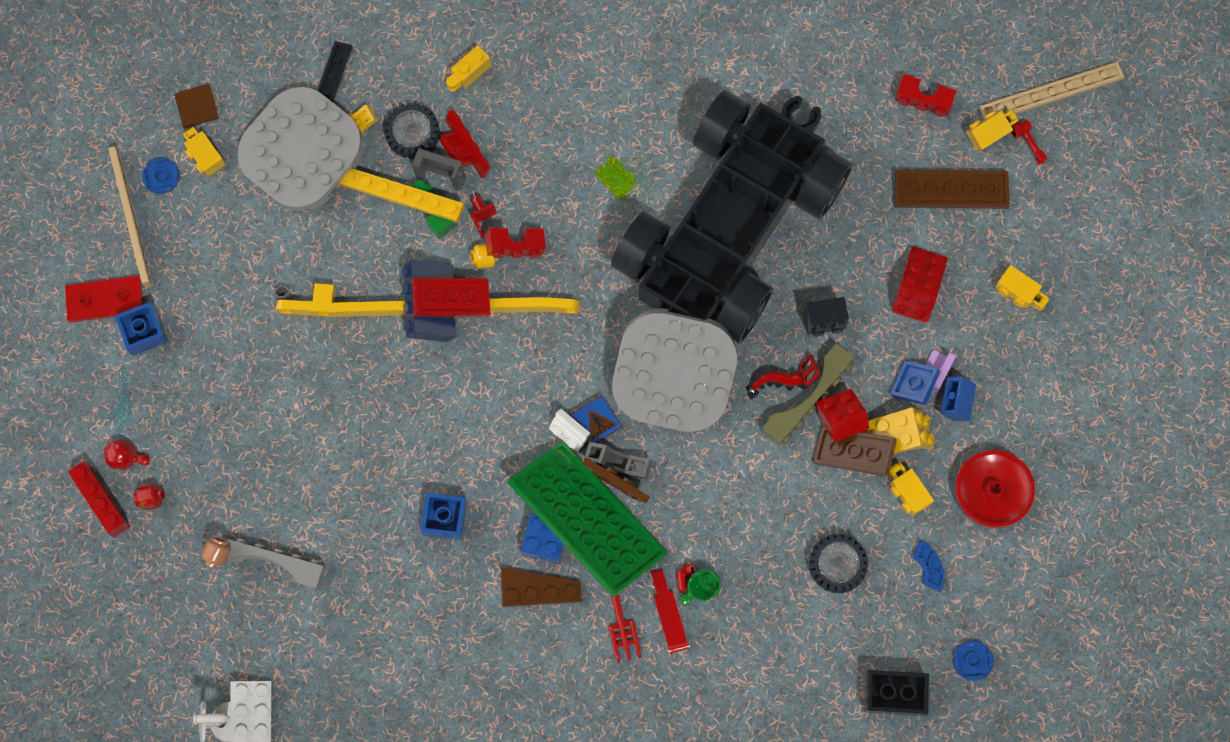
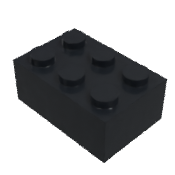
M868 670L866 672L865 713L909 716L928 715L929 673Z

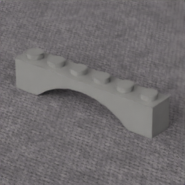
M218 533V536L211 535L210 539H213V537L221 538L227 541L228 546L231 548L224 565L245 559L267 560L286 569L300 586L316 591L320 590L326 568L322 566V562L311 559L310 562L304 561V557L292 554V557L285 555L284 551L274 549L272 552L266 550L267 547L260 544H255L254 547L247 545L248 541L238 538L236 541L229 540V536Z

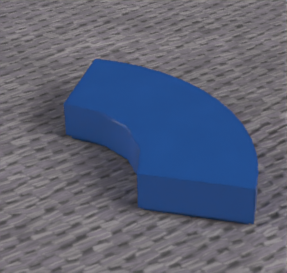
M920 540L912 559L918 562L923 569V585L941 593L945 578L944 568L935 550Z

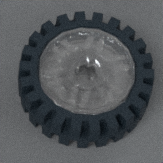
M407 103V106L402 104L399 109L397 107L393 109L394 113L390 112L389 118H386L385 121L386 125H384L385 138L391 150L398 156L401 155V157H408L409 159H413L416 156L418 148L432 152L434 150L433 147H436L440 138L439 123L435 114L429 108L427 109L426 106H420L419 103L414 105Z
M831 534L822 538L812 549L809 558V571L813 580L825 591L840 594L849 592L860 585L865 578L868 569V556H866V551L862 548L861 543H858L855 538H851L846 534ZM837 559H840L843 566L841 565L840 568H837L836 563L833 561L836 562Z

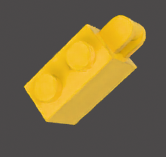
M478 45L451 68L452 75L446 80L449 91L455 92L461 86L466 89L492 66L490 57Z
M1013 109L1005 113L1002 111L995 112L994 110L985 115V120L981 122L977 120L969 125L970 129L965 132L977 151L983 150L1013 131L1011 125L1018 122L1019 119Z
M192 127L183 133L187 140L184 142L187 148L185 153L190 160L195 159L197 162L195 167L200 174L204 172L209 177L226 165L203 131L198 133Z
M1012 265L1009 266L995 287L1001 296H1008L1020 308L1024 307L1027 309L1031 305L1035 309L1042 311L1049 302V298L1040 292L1042 286ZM1037 297L1038 299H1040V301L1037 302L1034 300V298Z
M901 462L890 467L889 474L893 478L890 490L896 498L899 497L903 502L901 506L907 514L910 513L913 517L932 505L934 502L933 498L913 469L906 471ZM901 471L902 475L898 477L896 473Z

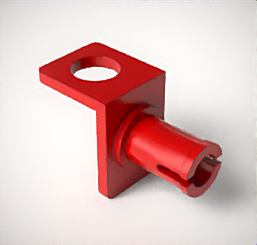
M476 195L477 201L474 196L470 199L475 209V212L470 214L482 239L484 236L478 223L496 215L497 212L494 204L485 206L481 195Z

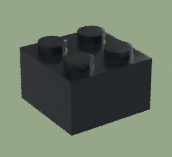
M845 297L806 303L804 317L808 335L819 337L824 335L825 332L832 331V334H837L846 329L849 316Z

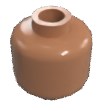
M213 537V539L207 540L201 557L206 561L205 564L207 566L217 568V565L221 566L226 563L231 548L228 546L227 541Z

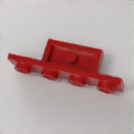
M450 110L445 121L452 132L442 135L439 141L451 159L461 161L462 167L473 164L480 177L485 178L490 170L488 161L480 152L478 145L473 141L470 132L461 122V118L456 114L455 110Z

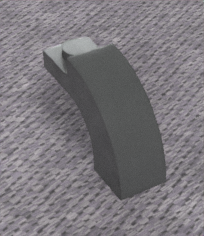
M589 442L585 458L587 457L604 469L609 467L616 471L618 475L632 479L636 477L647 480L653 462L650 459L627 455L607 445Z

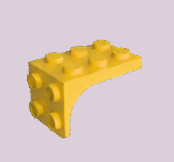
M909 408L869 420L870 429L862 431L863 433L895 437L897 442L894 454L915 449H934L935 439L929 429L930 418L928 414L915 408Z

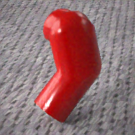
M685 564L677 572L679 592L688 590L687 580L696 572V567L693 564Z

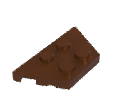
M587 457L584 459L582 465L589 468L599 479L633 500L642 501L645 504L648 502L650 496L635 488L632 481L625 477L623 479L619 478L617 472L609 467L604 469Z

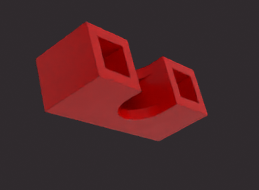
M903 74L895 98L899 104L904 106L912 105L920 111L928 110L934 112L939 117H948L957 90L939 85L935 94L924 95L919 89L921 79Z
M489 228L484 235L487 256H493V258H503L504 256H511V258H521L522 256L539 258L546 251L544 228H526L520 235L521 242L519 243L510 239L508 228Z

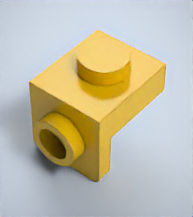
M367 104L353 115L347 113L359 126L361 132H364L378 121L371 106Z

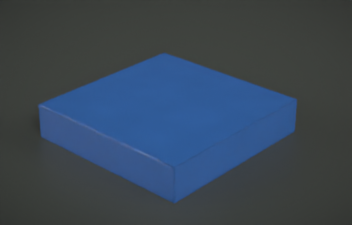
M905 360L890 394L894 398L926 405L941 371L935 367Z

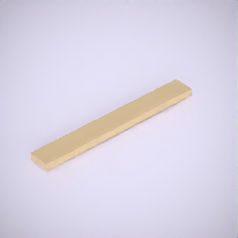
M1117 61L981 105L979 110L984 120L986 119L985 115L994 110L995 112L1002 111L1005 113L1013 109L1015 114H1019L1124 80L1125 77Z
M113 146L108 148L141 282L146 289L153 287V282L121 155L117 148Z

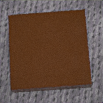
M210 84L174 94L184 129L220 119Z

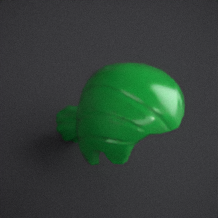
M701 569L695 572L688 582L689 592L679 598L680 602L687 606L694 598L706 602L716 597L721 589L719 575L710 569Z

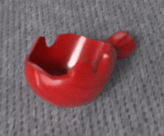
M114 440L104 449L105 462L113 469L127 470L134 463H139L143 466H148L150 457L137 454L135 446L126 440Z

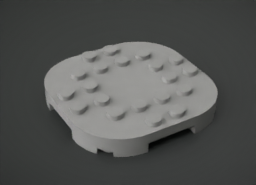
M306 87L291 88L277 95L245 131L238 146V162L243 173L284 208L297 212L306 209L313 210L326 203L331 198L329 194L352 167L355 169L358 166L364 152L363 134L359 126L347 113L318 91Z
M669 309L645 311L629 322L622 336L612 381L613 396L617 405L627 416L643 423L685 432L700 431L710 427L722 416L727 406L737 366L735 341L723 325L712 319L707 318V320L676 314L669 312Z

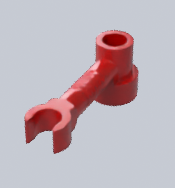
M1025 120L1011 125L1013 131L1010 133L1013 138L1024 137L1033 152L1036 163L1038 165L1045 163L1044 160L1047 159L1046 154L1038 147L1029 132L1032 130L1031 122Z

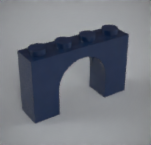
M410 260L403 265L402 269L404 277L403 294L405 295L403 310L406 316L404 324L406 338L449 342L456 337V321L454 318L414 317L412 278H453V264Z

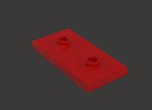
M140 275L65 285L67 322L72 323L115 317V315L143 305Z
M412 278L414 317H490L491 315L488 278Z

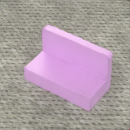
M935 350L932 351L926 365L938 368L941 371L932 390L933 392L937 393L956 355L949 352L948 356H945Z

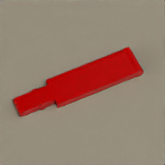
M663 569L651 572L654 581L653 585L657 592V595H654L669 652L672 654L689 649L673 590H668V583L665 580Z

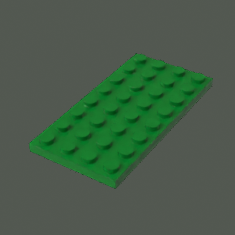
M561 441L509 478L507 483L614 598L662 560L668 552L589 468L582 465L583 462L564 441Z

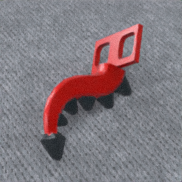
M810 354L798 366L800 373L798 371L793 374L770 372L760 376L754 382L752 388L748 389L749 398L751 400L759 394L758 388H765L764 383L771 387L775 382L776 388L785 385L788 391H791L794 386H798L803 390L806 389V386L820 375L813 354ZM811 360V364L804 370L803 366ZM815 370L814 376L807 380V376Z

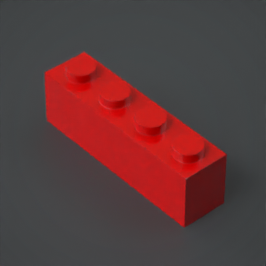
M82 461L67 471L110 536L115 538L130 527L88 463Z

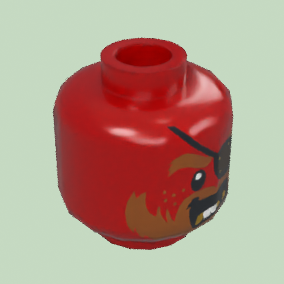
M156 484L140 486L136 493H134V502L143 511L159 508L162 505V500L165 499L163 489L159 488Z

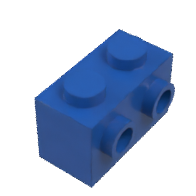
M947 377L941 415L953 421H970L976 384L964 377Z

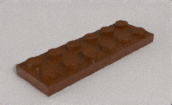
M895 170V208L1008 209L1010 206L1008 171Z

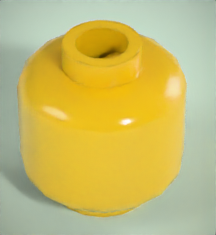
M485 244L475 245L473 250H470L471 264L477 269L492 268L495 265V261L499 260V258L487 256Z

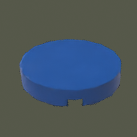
M156 158L150 161L143 170L142 180L146 188L151 192L166 194L178 185L180 172L174 162L166 158Z
M971 640L964 642L956 649L953 655V665L956 672L966 680H981L993 668L994 659L991 651L979 641Z

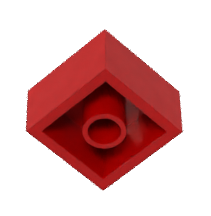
M852 389L816 402L819 419L833 442L870 429L867 411Z

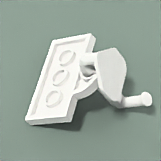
M231 681L230 702L222 703L215 708L212 714H206V702L202 701L200 714L195 712L193 715L194 725L199 723L200 742H205L206 729H210L213 735L222 742H271V681Z

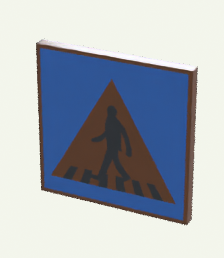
M603 395L570 414L576 422L590 432L586 440L588 445L589 442L598 443L623 428Z

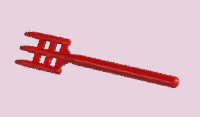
M618 594L614 598L612 597L617 622L615 625H609L608 627L616 661L620 663L618 647L624 646L628 661L631 660L629 645L635 644L638 658H641V649L635 621L627 622L623 619V611ZM631 626V631L626 632L625 627ZM620 629L621 633L615 634L614 630ZM633 635V640H627V636ZM622 637L623 642L617 643L616 638Z

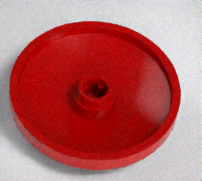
M987 450L972 456L962 466L956 478L955 494L961 510L973 522L988 528H1005L1017 523L1028 513L1035 497V483L1030 470L1018 457L1005 451Z

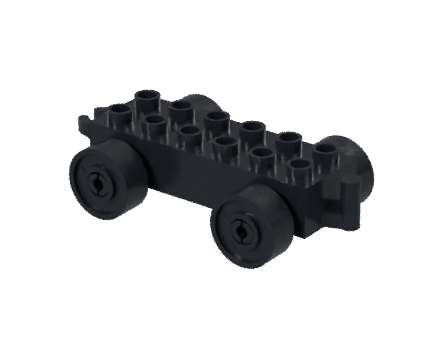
M723 90L715 98L698 126L693 139V146L716 160H720L724 155L725 157L665 246L670 226L643 211L629 226L611 261L612 268L635 282L640 281L644 277L639 285L640 301L653 309H669V312L703 320L708 318L715 321L717 319L716 322L728 330L735 342L741 344L763 313L774 290V287L747 273V271L796 196L795 206L821 220L835 202L853 168V163L827 149L823 153L826 140L814 133L821 120V109L819 107H813L807 122L797 123L794 121L792 114L801 107L802 98L800 96L790 98L784 104L781 113L760 102L748 122L744 124L751 107L748 102L727 90Z

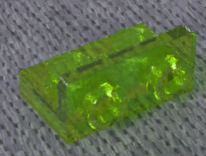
M611 155L608 157V162L594 172L595 177L618 201L635 188L636 178L630 171L626 172L621 161L618 158L614 159Z

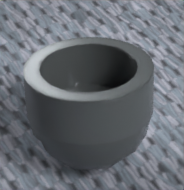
M279 286L275 289L274 294L277 300L290 299L288 287Z

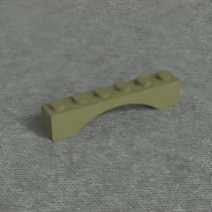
M836 343L824 356L821 380L812 395L793 409L775 413L762 427L761 432L778 446L782 443L787 444L792 438L791 432L794 429L799 430L805 422L803 420L807 414L811 416L817 409V406H815L816 402L827 398L829 395L828 390L831 386L835 388L842 380L840 376L844 372L847 374L854 366L852 363L854 356Z

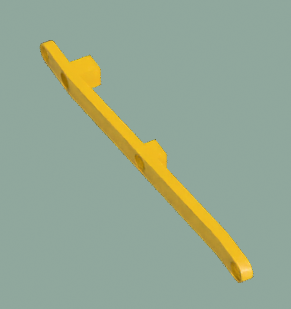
M315 284L313 302L278 300L276 302V312L281 314L326 317L405 315L403 310L405 301L335 303L336 289L332 284ZM545 297L490 299L491 313L557 312L575 314L579 313L580 302L574 299Z

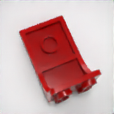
M912 246L892 312L921 322H928L938 297L948 257Z

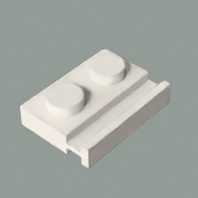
M562 409L556 412V416L549 427L556 436L561 438L577 453L583 448L588 439L587 437L590 435V432Z

